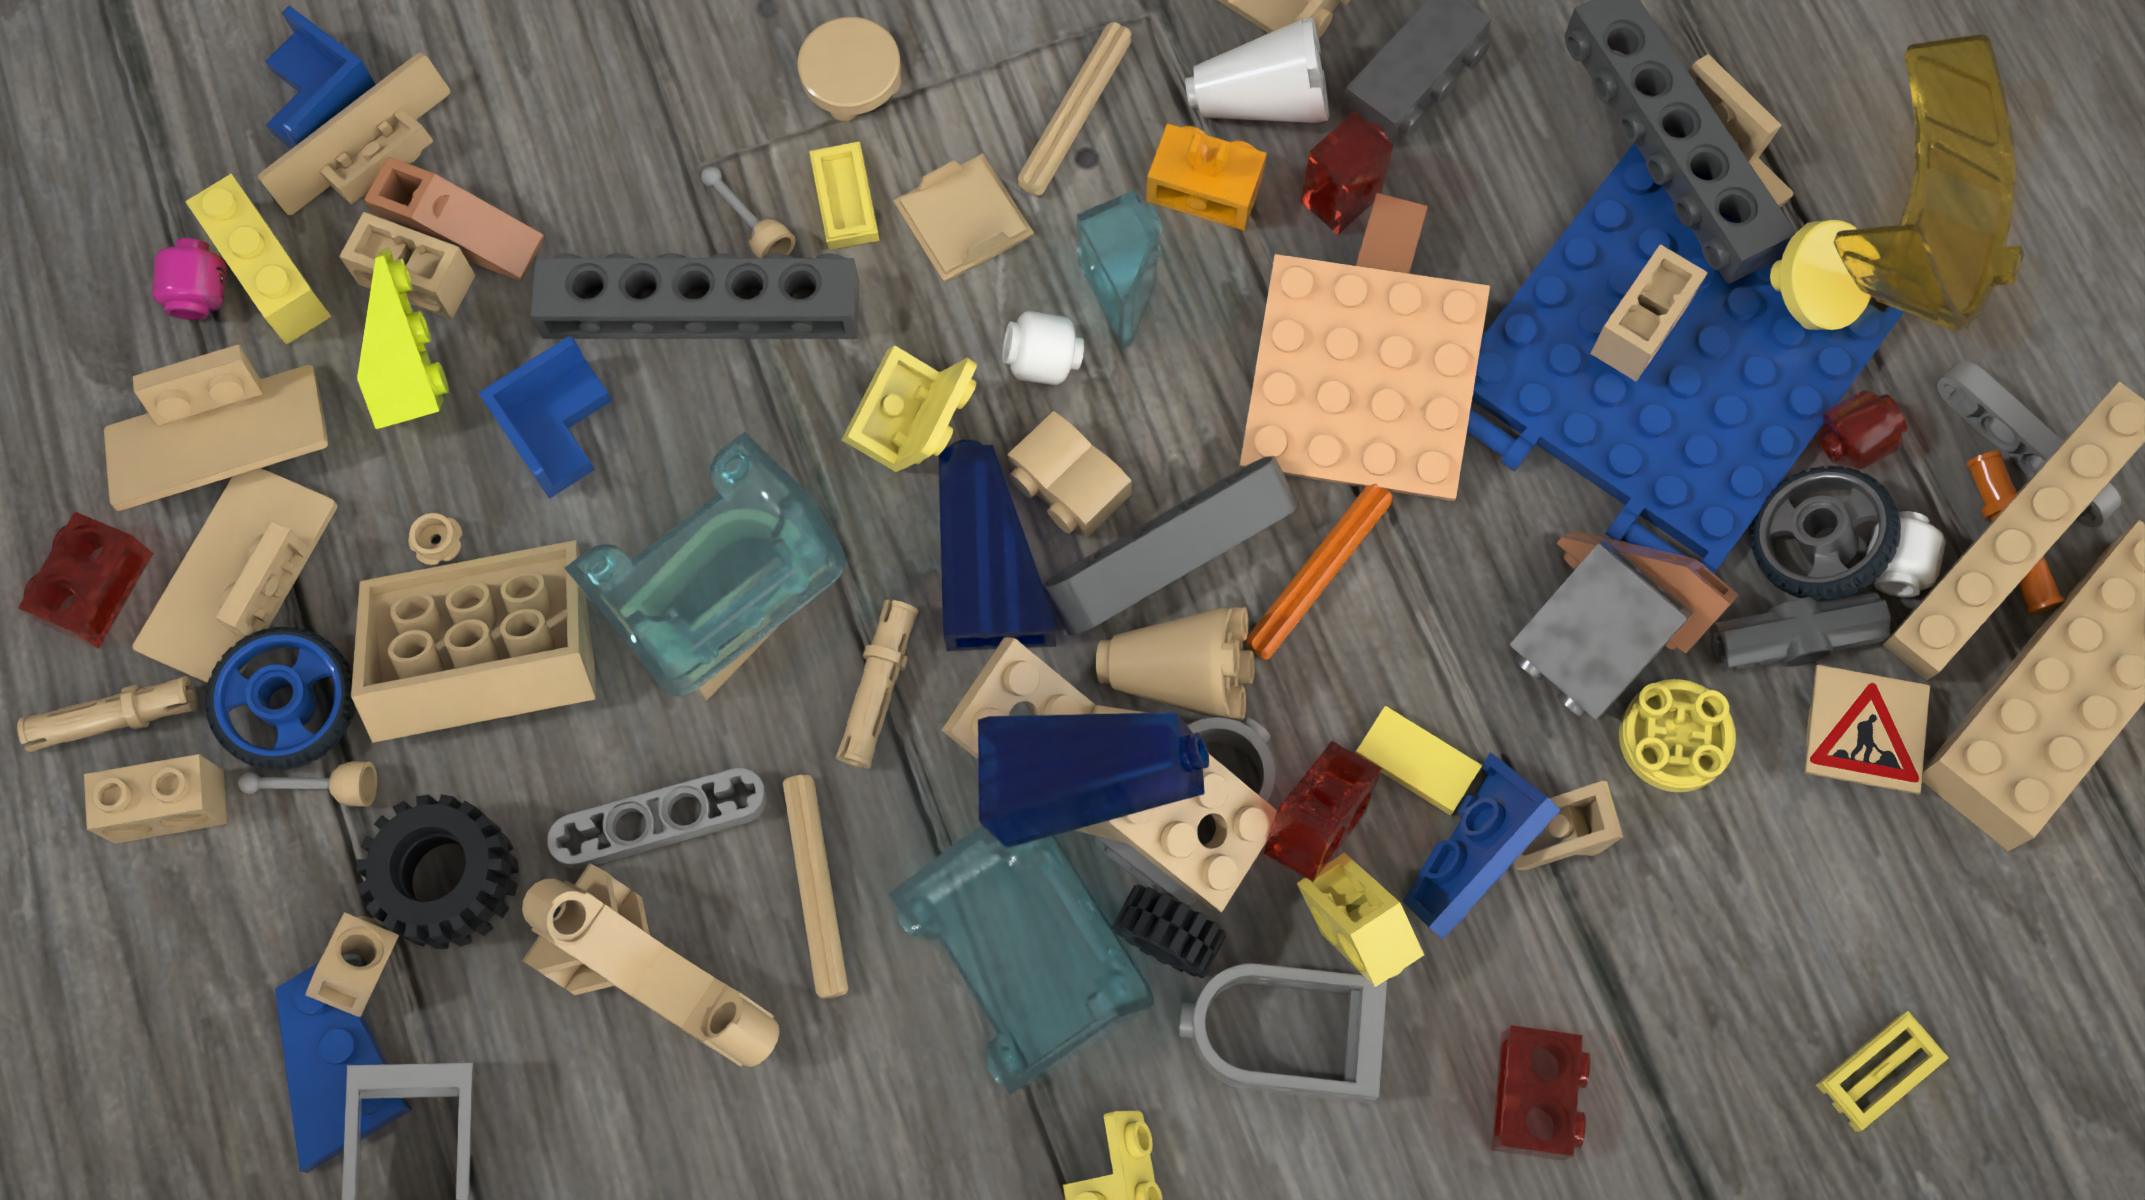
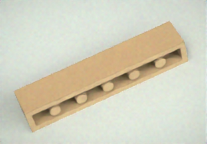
M2119 381L2100 399L1882 645L1926 681L1938 674L2145 442V400Z

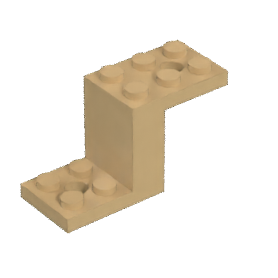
M1004 637L941 730L1064 828L1129 844L1205 906L1218 912L1224 910L1283 816L1163 715L1095 705L1015 638ZM1023 702L1028 707L1030 719L1027 727L1022 732L1016 734L1009 725V713L1014 705ZM1211 814L1215 820L1216 831L1212 840L1202 845L1197 835L1198 825L1203 817Z

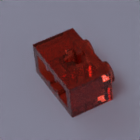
M1354 111L1309 152L1301 203L1337 235L1374 203L1376 193H1382L1393 149V144L1389 141L1385 131L1374 122H1366Z

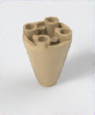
M1222 607L1113 635L1111 640H1100L1096 653L1098 681L1100 684H1111L1112 688L1116 691L1209 717L1243 720L1246 714V692L1243 684H1252L1255 672L1254 653L1252 650H1244L1243 641L1247 639L1248 634L1246 607Z

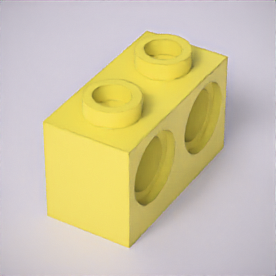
M1345 852L1297 883L1320 933L1375 987L1387 979L1398 975L1405 967L1424 956L1401 903Z

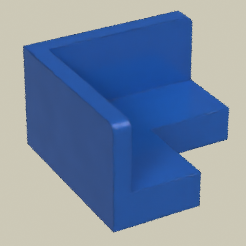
M288 6L282 12V15L292 29L293 34L265 62L274 74L297 90L298 93L266 126L276 138L292 149L376 84L359 57L294 8Z
M572 336L566 337L478 392L549 499L595 470L568 428L611 402L612 399L586 362Z

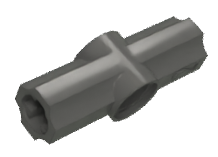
M1877 592L1843 597L1820 603L1812 597L1799 598L1779 604L1768 610L1767 613L1716 622L1711 627V648L1715 662L1720 665L1723 673L1781 661L1783 666L1786 667L1799 666L1826 658L1833 651L1886 641L1891 636V616L1886 601L1882 600Z

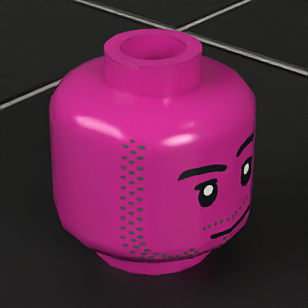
M181 238L176 240V246L164 248L156 253L152 298L164 307L165 314L185 320H205L208 318L209 312L216 311L222 307L227 264L221 256L209 251L210 245L207 242L198 239Z

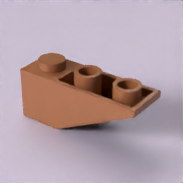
M389 156L364 199V202L374 216L458 246L468 262L521 282L545 239L542 233L439 175Z
M1577 530L1564 535L1556 543L1566 551L1564 554L1566 562L1573 569H1576L1598 543L1605 540L1609 541L1694 614L1665 645V647L1671 650H1675L1678 647L1686 654L1739 597L1738 593L1695 558Z

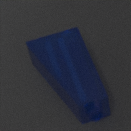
M959 440L952 443L950 447H945L938 455L943 636L946 650L997 649L1004 637L1015 638L1026 648L1057 647L1055 618L994 446L983 445L976 440Z
M1177 712L988 716L978 719L979 822L1003 846L1011 848L1205 794L1203 769L1209 767L1208 749L1202 735L1199 732L1193 733Z

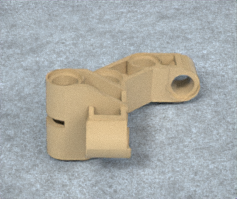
M589 863L575 885L566 880L562 882L557 879H543L535 883L527 891L523 900L522 912L525 920L533 927L531 930L538 934L539 937L522 961L574 995L616 986L740 1067L742 1065L748 1067L756 1066L764 1061L773 1051L780 1032L778 1023L773 1019L774 1016L739 991L714 978L650 936L642 897L604 870ZM559 906L561 910L556 916V918H554L553 914L556 908Z

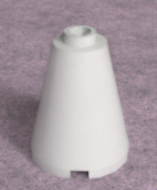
M1314 18L1300 19L1195 65L1193 69L1194 77L1185 79L1190 109L1199 108L1203 118L1304 123L1329 121L1326 80L1319 54L1321 49Z

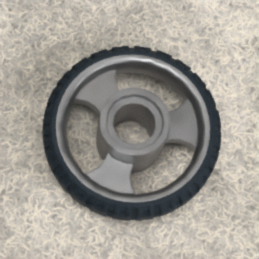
M1819 466L1817 468H1810L1808 472L1803 470L1798 474L1792 475L1793 478H1786L1782 483H1779L1776 490H1771L1770 496L1766 497V502L1763 503L1761 510L1756 515V518L1753 519L1751 547L1762 573L1781 591L1798 598L1812 597L1816 601L1839 599L1842 595L1847 597L1850 594L1859 592V588L1862 587L1864 589L1869 584H1872L1875 581L1874 578H1879L1888 568V563L1892 562L1901 536L1899 513L1889 492L1870 475L1849 467L1844 469L1843 466H1828V468ZM1841 489L1851 491L1849 498L1843 504L1830 496H1814L1800 503L1796 509L1791 505L1801 497L1820 490ZM1866 521H1879L1878 536L1870 552L1852 568L1848 569L1844 565L1855 556L1859 547V538L1855 527ZM1830 527L1835 528V530L1826 537L1814 538L1815 535L1822 529ZM1783 535L1794 536L1806 560L1813 565L1811 572L1807 576H1802L1785 568L1774 554L1772 539Z

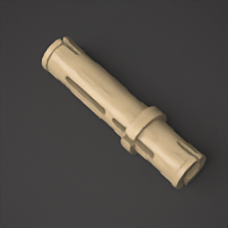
M884 600L872 644L866 645L863 653V658L866 660L864 672L853 701L843 739L835 757L843 763L859 768H871L876 743L881 733L895 682L897 681L899 671L905 670L908 661L905 651L919 612L917 608L910 604L897 600Z
M187 676L143 688L137 684L122 688V693L19 718L17 724L18 736L21 744H25L24 749L28 752H33L51 745L66 743L129 726L134 730L149 726V721L195 711L198 707L196 689L194 684L190 685L191 679Z

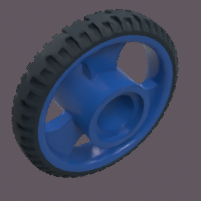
M271 627L268 630L263 629L254 632L250 637L245 636L221 656L222 659L216 663L211 672L212 676L208 680L205 710L207 712L208 724L215 738L235 758L248 765L266 770L299 768L327 754V751L332 750L339 743L342 735H345L356 708L351 698L353 672L342 653L322 636L302 628ZM277 648L299 649L298 659L292 668L280 664L267 665L257 670L250 679L245 678L240 672L243 666L250 660L266 651ZM332 677L335 690L333 708L323 727L316 734H313L304 727L310 721L316 709V696L311 686L321 678ZM283 687L293 688L292 698L286 706L280 709H270V699L277 690ZM248 705L252 712L278 731L277 741L273 749L258 747L243 739L234 728L229 712L238 706Z

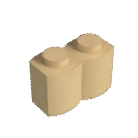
M1054 411L1007 454L1009 469L1012 471L1008 476L1013 485L1027 498L1031 499L1036 495L1048 503L1050 506L1047 510L1048 515L1059 528L1068 534L1075 530L1087 539L1132 495L1131 479L1103 452L1092 446L1071 423Z

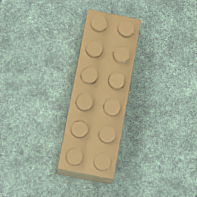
M2140 520L2107 546L2064 598L2065 602L2057 606L1923 768L1922 782L2007 851L2036 837L2145 702V524Z

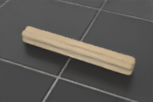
M1116 22L1106 25L1019 173L1018 186L1023 191L1033 196H1040L1044 193L1129 47L1131 31L1127 27L1121 26Z
M811 775L792 776L784 780L783 788L813 978L817 995L820 998L829 999L846 994L848 984L815 782Z

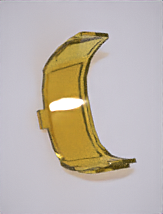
M1982 34L1916 43L1907 47L1904 58L1909 76L1916 124L1915 170L1900 224L1842 230L1837 232L1833 242L1848 273L1862 292L1874 296L1878 302L1955 331L1961 328L1968 330L1970 323L1982 314L1994 286L2015 284L2024 256L2021 245L2006 247L2012 222L2015 184L2017 181L2016 157L2009 111L1991 40L1988 36Z

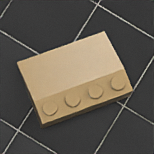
M573 540L360 581L351 698L372 743L595 700V660L577 541Z

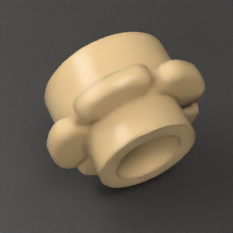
M429 513L419 517L412 524L408 543L410 549L417 553L416 558L421 563L433 566L439 564L442 560L446 562L451 561L458 555L462 547L459 538L462 537L463 532L455 519L446 518L438 513ZM440 536L441 541L438 544H432L433 537Z

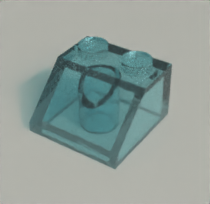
M1136 189L1077 214V263L1122 349L1133 344L1157 280V262L1162 258L1159 246V236L1163 234L1161 220L1151 204L1144 206Z

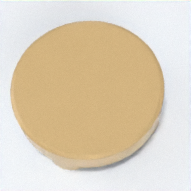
M841 17L827 21L814 29L800 48L798 72L805 93L811 101L820 108L830 112L831 116L837 120L849 121L858 114L876 109L885 103L892 94L896 93L901 86V62L896 42L886 29L871 20L860 17Z

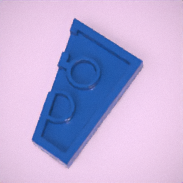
M1491 752L1481 767L1487 776L1476 795L1473 797L1472 795L1465 794L1455 811L1461 817L1459 824L1449 840L1436 843L1402 901L1442 939L1445 938L1456 924L1466 917L1468 911L1505 874L1508 867L1528 845L1542 834L1549 822L1561 810L1547 796Z
M318 963L275 988L299 1171L305 1173L310 1172L344 1151L347 1065L388 1064L363 1015L357 1017L305 996ZM407 1098L362 1099L361 1140L412 1110Z

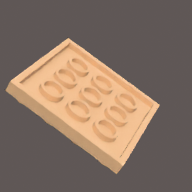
M1275 254L1240 468L1261 458L1275 456L1284 475L1364 488L1378 483L1377 487L1388 489L1390 492L1454 502L1458 490L1490 285Z

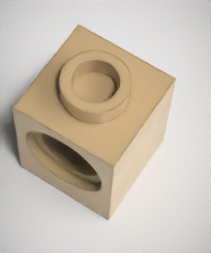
M344 912L314 971L305 996L361 1017L399 935L387 930L376 919L366 916L355 917ZM342 955H358L365 960L367 965L362 967L350 965L343 959Z

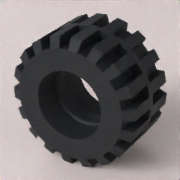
M427 794L416 796L415 807H411L408 803L402 801L393 806L396 813L395 817L388 820L382 815L373 824L380 831L374 839L365 836L361 848L369 853L367 859H357L356 872L365 877L366 881L357 884L360 896L370 902L366 906L367 910L374 918L383 922V926L422 947L428 944L435 949H448L449 942H454L460 947L473 943L471 933L475 931L485 936L493 930V926L488 921L494 914H497L502 919L504 918L509 907L502 903L505 895L515 896L518 884L510 879V875L519 872L518 861L509 853L514 849L509 838L500 831V827L477 807L467 801L461 803L454 796L441 794L439 801H436ZM461 844L465 853V869L457 886L440 899L428 902L417 901L412 882L415 868L421 858L427 852L440 845Z

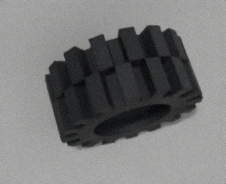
M1138 884L1133 886L1112 925V929L1115 930L1118 936L1125 938V941L1130 945L1139 947L1141 952L1157 958V961L1165 965L1167 963L1180 972L1185 971L1191 976H1198L1200 978L1206 976L1226 937L1225 931L1220 929V926L1215 922L1207 920V916L1201 912L1193 911L1190 909L1191 906L1182 901L1181 903L1175 901L1168 894H1160L1153 888H1145Z

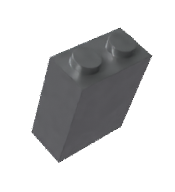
M1605 540L1595 546L1510 643V646L1519 653L1515 660L1527 673L1538 680L1545 676L1562 690L1558 694V698L1567 708L1582 718L1588 713L1597 720L1694 613L1609 541Z

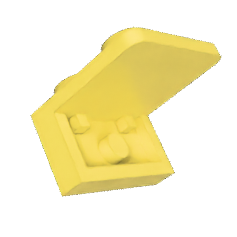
M895 345L887 349L841 440L894 472H898L913 464L919 465L932 454L938 456L945 449L953 434V427L948 424L956 408L962 409L975 390L976 381L972 379V376L976 370L977 363L969 358H965L951 367L938 372Z

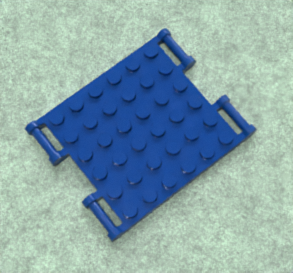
M1634 143L1482 336L1472 401L1512 427L1521 436L1517 440L1471 408L1467 433L1503 457L1501 463L1514 472L1520 467L1533 448L1538 445L1625 505L1605 534L1615 540L1621 541L1623 539L1628 543L1685 556L1637 523L1636 519L1640 515L1702 557L1701 563L1711 572L1715 573L1761 510L1763 503L1766 502V497L1770 496L1771 490L1777 488V485L1788 473L1919 291L1907 283L1900 286L1875 270V283L1872 294L1889 304L1884 312L1868 303L1859 318L1844 328L1835 330L1805 329L1790 314L1784 303L1782 293L1776 291L1771 284L1770 273L1774 263L1730 284L1726 283L1718 270H1714L1708 265L1702 252L1701 243L1691 228L1685 227L1679 221L1675 213L1674 202L1664 187L1653 181L1647 170L1646 160ZM1693 173L1702 180H1708L1706 176L1700 173ZM1721 215L1725 220L1737 223L1734 218L1728 215ZM1661 244L1708 273L1692 301L1636 382L1590 353L1604 325Z

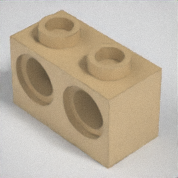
M363 212L339 256L358 285L371 289L375 258L382 249L390 247L394 260L403 259L412 282V290L406 292L409 303L452 320L476 276L458 246Z
M1660 244L1604 325L1590 354L1637 382L1692 301L1708 272Z
M200 754L84 774L87 830L114 844L227 824L224 770Z

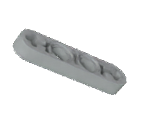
M1960 361L1938 380V392L1942 399L1997 450H2000L2029 479L2063 442L2050 428L1975 363ZM2110 482L2077 517L2076 520L2079 523L2088 527H2099L2119 509L2121 497Z
M734 768L566 815L558 819L551 826L547 836V846L551 855L563 866L573 870L586 869L589 863L596 866L749 823L757 819L765 811L768 803V793L760 777L752 770ZM738 783H744L748 790H755V794L747 797L748 806L739 809L734 801L716 804L722 814L713 818V806L705 794L706 791L714 789V795L720 800L734 795V785ZM683 797H693L701 803L699 818L690 825L681 826L675 824L671 819V809L674 803ZM629 812L641 813L646 819L644 833L634 841L621 840L616 834L618 820ZM603 820V831L611 844L610 847L604 848V844L598 838L583 842L581 844V853L578 855H574L568 848H562V844L570 841V831L577 829L583 836L601 833L596 822Z

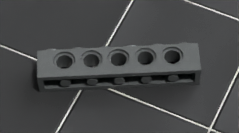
M1591 0L1574 8L1564 36L1570 55L1574 60L1581 61L1592 78L1595 93L1600 100L1608 102L1618 117L1622 134L1627 141L1635 143L1645 158L1649 175L1656 184L1664 187L1674 202L1675 213L1679 221L1685 227H1690L1701 243L1702 252L1708 265L1712 269L1718 270L1726 283L1730 284L1782 259L1786 246L1796 233L1795 229L1641 1ZM1612 50L1620 51L1625 55L1617 54ZM1638 90L1646 91L1652 96L1644 95ZM1666 131L1674 132L1680 138L1672 137ZM1693 173H1700L1706 176L1708 180H1702ZM1721 215H1728L1734 218L1737 223H1731Z
M562 253L553 256V258H535L530 317L543 339H565L569 336H572L573 339H857L859 277L854 258H845L833 253L821 254L816 258H792L780 253L768 254L763 258H739L736 255L727 253L715 254L710 258H687L674 253L662 254L658 258H634L621 253L610 254L605 258H581L574 254ZM602 289L598 296L592 299H582L588 291ZM655 289V292L648 298L635 299V296L640 291ZM801 289L814 290V293L808 298H792L793 294ZM694 290H708V292L701 298H687V296ZM746 290H762L759 295L752 299L739 298Z

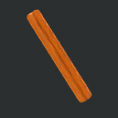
M1378 483L1364 488L1247 636L1245 643L1246 647L1252 650L1257 657L1263 660L1271 658L1389 508L1393 495L1388 489L1377 487Z

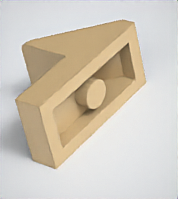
M1600 781L1549 798L1561 810L1549 822L1542 834L1535 838L1513 862L1515 870L1526 871L1576 854L1594 856L1622 839V831L1607 781Z

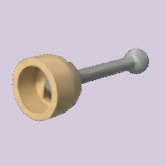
M714 166L706 167L701 173L702 182L708 187H714L753 229L748 241L753 254L757 258H763L773 253L789 255L795 246V236L782 223L776 220L765 219L759 221L721 180L720 170Z
M351 761L341 764L331 773L330 778L260 777L255 772H245L238 780L239 789L246 794H253L259 789H329L332 796L338 802L347 806L368 807L373 803L378 783L375 766L370 761Z

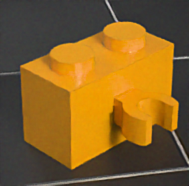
M1167 123L1147 176L1146 201L1245 231L1263 180L1267 153L1259 151L1251 144L1243 141L1228 142L1208 136L1204 131L1193 126L1178 127Z

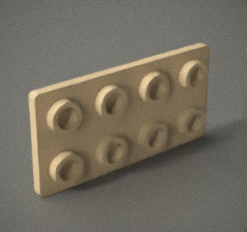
M238 344L133 376L134 392L148 413L108 425L104 428L110 504L116 511H122L326 448L328 446L318 377L312 365H305L260 379L243 349Z
M262 468L233 476L133 643V650L158 663L208 684L209 677L211 678V672L216 663L222 659L221 656L230 647H234L235 643L245 636L250 637L254 632L269 628L337 510V503L325 495ZM247 664L243 666V668L240 670L241 674L243 673Z

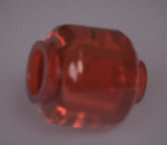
M1863 390L1824 412L1823 428L1825 432L1818 435V440L1824 453L1832 463L1841 460L1852 469L1862 470L1898 451L1902 445L1901 433L1907 431V425L1898 405L1888 394L1885 393L1879 396L1871 390Z

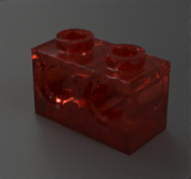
M74 512L68 524L62 527L55 535L52 551L39 573L35 574L28 581L24 590V598L18 609L44 626L99 649L154 553L134 536ZM103 547L100 556L94 561L89 562L91 554L96 549ZM75 594L72 604L61 611L63 602L69 596Z
M1331 741L1278 807L1264 854L1314 882L1366 814L1382 768Z
M1514 1025L1501 1032L1492 1151L1562 1161L1574 1156V1147H1582L1585 1137L1586 1117L1584 1112L1577 1111L1579 1087L1586 1088L1590 1073L1589 1052L1581 1051L1583 1035ZM1535 1050H1546L1556 1058L1558 1073L1555 1079H1544L1534 1071L1531 1059ZM1531 1108L1542 1109L1550 1115L1554 1129L1552 1136L1548 1140L1538 1139L1529 1131L1527 1115Z

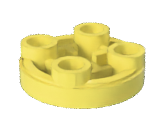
M1841 220L1809 222L1791 238L1782 259L1773 264L1770 280L1773 288L1782 293L1787 309L1802 327L1808 330L1841 329L1857 320L1870 301L1875 283L1874 258L1867 240L1853 225Z
M1681 679L1663 680L1645 686L1628 704L1620 721L1619 742L1627 764L1643 781L1664 791L1689 792L1708 785L1725 770L1731 761L1735 749L1736 732L1727 699L1718 691L1709 690L1697 683Z

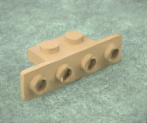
M419 52L258 174V180L287 215L295 214L330 186L352 205L358 199L366 197L388 156L410 164L420 156L424 148L433 142L424 127L416 120L450 94V89L429 58Z
M1709 54L1705 55L1693 64L1689 74L1778 206H1783L1793 196V191L1759 159V156L1782 125ZM1638 90L1644 95L1652 96L1646 91ZM1666 131L1670 136L1680 138L1676 133Z

